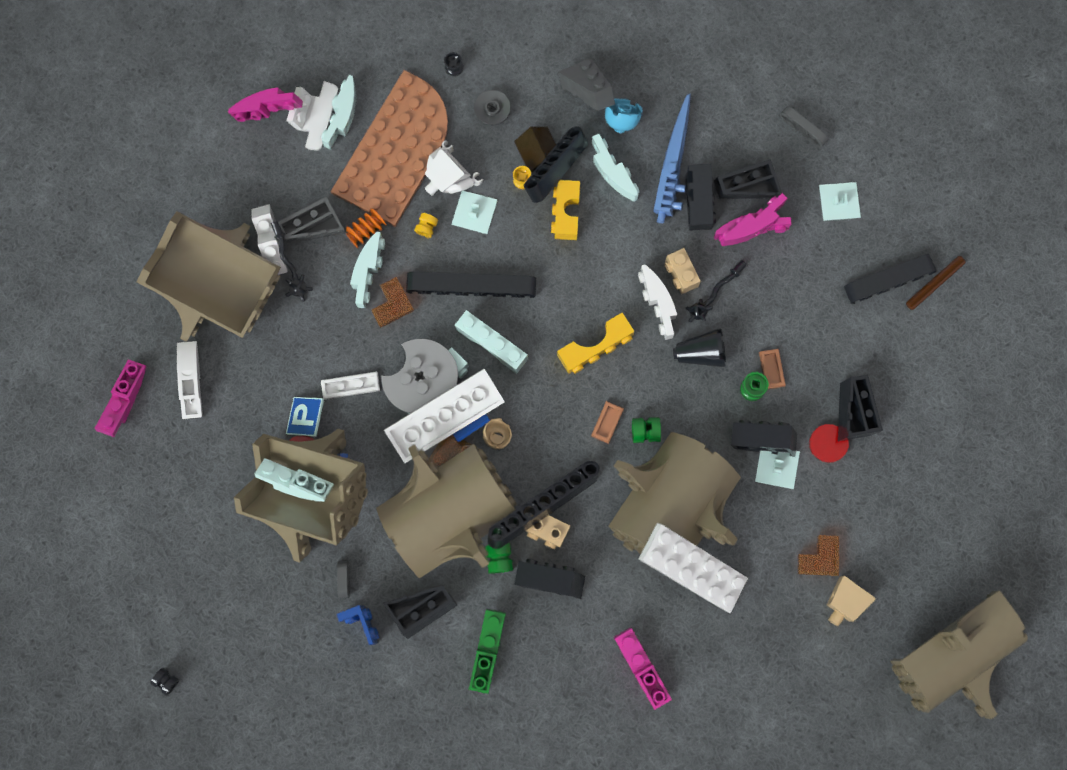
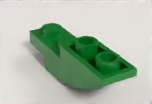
M486 609L469 690L489 694L503 631L505 612Z

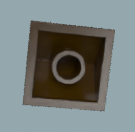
M530 127L514 141L526 167L530 169L531 173L537 169L556 146L548 127Z

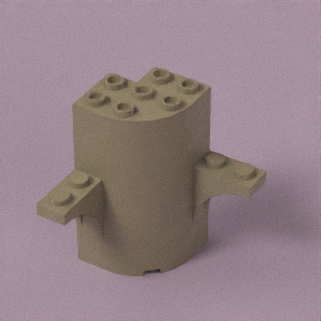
M178 211L175 212L169 221L157 249L143 267L137 283L160 294L175 307L182 321L180 339L187 342L190 336L194 337L199 329L197 323L201 324L204 318L242 338L246 331L251 332L255 324L254 322L259 318L262 309L281 277L278 275L281 267L244 248L250 237V234L247 232L251 226L243 223L239 228L233 230H218L202 225Z
M337 429L323 438L303 442L288 441L263 434L252 444L256 471L264 458L296 472L300 469L334 484L325 501H313L276 490L272 484L255 477L234 497L236 513L257 519L273 528L288 545L294 561L301 562L310 553L309 537L338 545L347 536L352 527L358 524L359 514L364 499L368 494L364 463L337 456L346 447L344 430Z
M671 432L656 455L647 463L635 467L620 460H617L614 467L619 472L618 475L628 481V486L633 490L608 527L614 532V537L624 542L623 546L630 551L635 549L639 554L644 550L657 523L662 524L696 546L703 536L707 539L712 537L723 545L727 543L734 546L738 539L728 528L724 527L723 509L741 476L721 455L715 451L712 453L705 448L706 445L688 436Z
M415 444L412 445L408 450L413 459L414 468L408 484L398 494L376 508L385 532L396 546L395 549L418 578L455 558H472L482 568L489 564L486 557L488 552L484 545L481 544L483 543L481 538L488 534L491 526L516 510L515 506L517 503L512 497L511 491L506 484L502 483L501 477L496 472L497 469L491 461L487 460L488 457L482 448L478 450L474 444L438 468L433 462H428L427 459L429 458L423 449L419 450Z
M1000 590L992 591L986 595L987 599L903 659H892L890 661L893 665L891 667L893 672L900 680V688L905 694H910L913 699L911 703L916 710L929 713L960 689L964 688L962 690L963 694L968 700L972 699L976 705L974 707L976 712L982 718L993 719L998 715L992 705L989 693L992 672L999 661L1028 640V636L1023 633L1025 627L1021 619Z

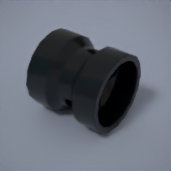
M456 52L448 53L444 58L446 72L450 76H458L462 73L463 62L461 56Z
M161 668L154 675L150 684L154 687H159L161 692L167 696L176 687L179 679L169 675V671L165 668Z

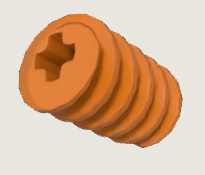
M372 208L370 209L371 216L364 213L365 220L360 217L358 218L359 225L352 222L353 229L349 226L346 227V235L356 248H359L358 241L362 244L365 243L363 237L370 239V232L375 234V228L383 230L381 224L386 225L378 212Z

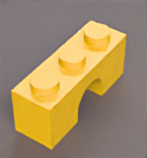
M560 180L558 185L554 187L553 198H557V202L553 204L552 215H556V219L551 224V233H555V239L577 240L578 217L567 215L564 209L571 204L579 205L580 181Z

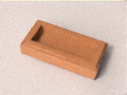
M779 349L760 351L762 372L768 379V389L785 387Z
M606 401L591 437L609 444L624 408Z

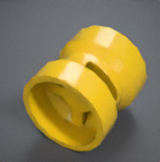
M519 166L513 172L514 185L519 189H525L524 184L531 176V171L528 167Z
M421 213L419 217L420 222L416 225L414 231L421 236L431 238L433 227H436L438 219L430 214Z

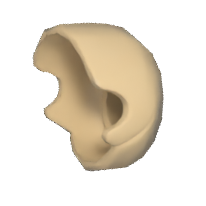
M491 419L485 424L483 439L489 447L503 449L511 441L512 433L510 426L504 423L502 419Z

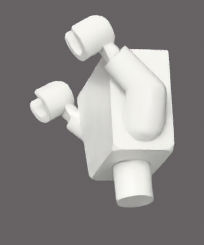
M446 140L442 142V148L436 149L428 158L425 175L431 182L425 189L432 196L438 190L443 193L452 194L464 191L473 185L479 186L483 182V179L479 181L475 179L480 175L478 172L474 173L472 178H469L471 175L451 155L453 145L448 148L446 147L448 145Z

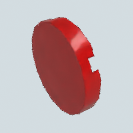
M824 424L817 427L809 439V448L812 454L825 463H833L840 460L846 454L849 447V440L838 442V426L834 424Z

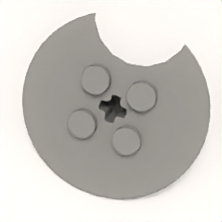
M414 339L401 344L406 352V361L403 368L392 376H381L382 387L387 398L394 406L407 413H412L456 386L458 382V369L451 353L443 345L428 339Z

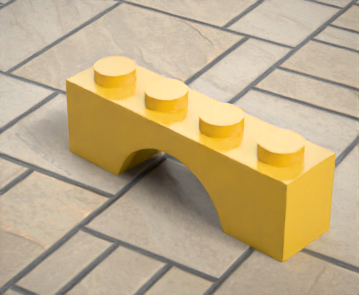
M623 313L606 322V336L598 345L583 347L573 341L557 351V356L569 374L571 372L574 374L584 369L583 365L586 363H595L603 353L610 354L616 350L615 346L622 343L624 345L633 339L634 330Z

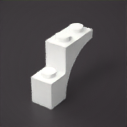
M270 204L253 208L252 221L258 235V247L262 257L281 267L278 275L287 273V265L283 263L279 254L280 242L278 238H274L275 233L270 224L275 222Z

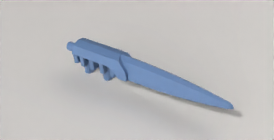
M690 94L686 95L680 109L663 163L653 211L658 214V223H664L665 216L673 217L672 210L683 209V202L674 201H676V193L686 192L687 188L686 185H680L679 175L688 125Z

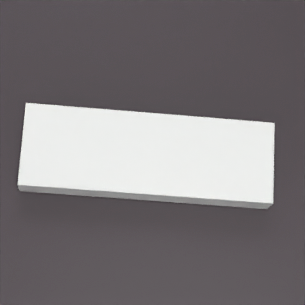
M378 372L321 380L324 400L380 391Z

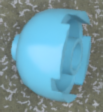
M614 99L615 105L605 108L606 122L619 133L634 129L640 122L643 111L642 107L637 103L635 106L630 104L631 101L627 99Z

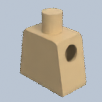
M840 576L827 603V606L834 610L828 620L836 626H839L844 618L849 622H853L876 598L846 576Z

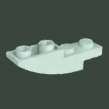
M351 75L342 82L340 93L335 95L332 101L335 113L330 119L329 128L324 130L321 137L324 147L328 149L332 148L339 134L346 137L353 120L356 90L353 76Z
M599 134L593 136L592 144L597 152L594 155L593 162L598 171L617 192L632 201H636L640 192L637 184L632 183L630 179L631 173L628 167H624L622 162L616 163L613 154L610 155L607 150L608 144L605 139H602Z
M376 232L366 243L352 273L350 284L353 289H357L355 303L358 308H365L366 303L370 301L368 285H372L373 274H370V272L378 273V268L382 267L383 258L380 256V252L384 250L385 239L382 238L380 232Z
M264 458L255 472L256 478L272 484L274 489L307 500L325 501L334 487L333 483L298 469L296 472Z

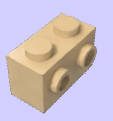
M685 248L667 255L664 263L666 270L672 274L674 278L673 284L677 290L679 289L681 295L699 287L701 281Z
M548 515L525 532L528 533L527 537L535 541L540 538L546 541L544 545L555 550L556 547H561L570 529V525Z

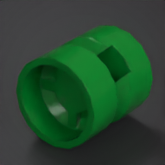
M759 372L748 374L740 385L741 395L749 401L759 400L768 390V379Z
M649 417L647 420H644V418H632L633 443H644L645 440H648L650 443L661 442L660 417Z
M510 543L499 549H494L489 545L485 546L488 552L487 557L490 558L487 565L488 574L514 571L513 561L509 558L511 554Z

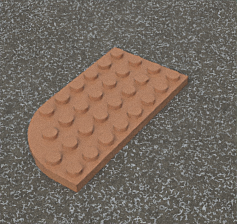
M405 70L402 72L331 190L333 195L370 213L371 208L376 210L385 222L394 227L398 224L426 176L425 172L427 171L429 155L439 147L442 148V142L446 140L448 131L446 108L441 97L430 84Z

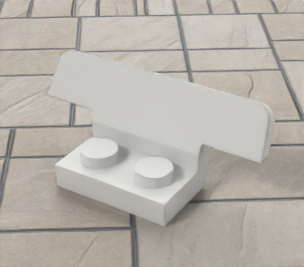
M324 81L320 97L311 96L302 87H296L295 94L303 100L302 108L289 110L286 121L297 130L309 132L305 145L309 150H320L322 148L323 142L321 137L324 130L328 128L333 110L332 101L338 93V88L334 84Z

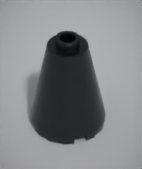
M716 329L677 343L676 348H673L674 359H678L679 363L726 367L725 345L721 338L723 336L722 329Z

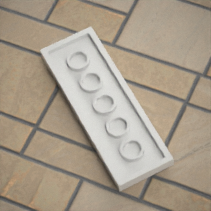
M482 369L390 425L384 431L403 462L406 463L412 459L408 450L412 445L415 444L419 450L423 449L426 451L505 401L486 370Z
M659 523L656 524L639 557V560L728 613H731L748 579Z

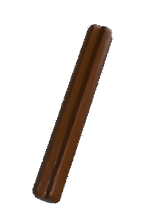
M962 256L955 258L906 302V306L910 310H914L966 263L965 259Z

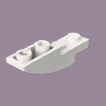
M642 265L638 276L640 283H644L645 290H642L644 300L648 301L649 306L657 304V306H654L656 317H660V334L664 335L665 340L672 339L674 331L671 320L676 319L677 316L672 298L660 278L648 266Z
M197 341L177 343V377L182 419L203 417Z

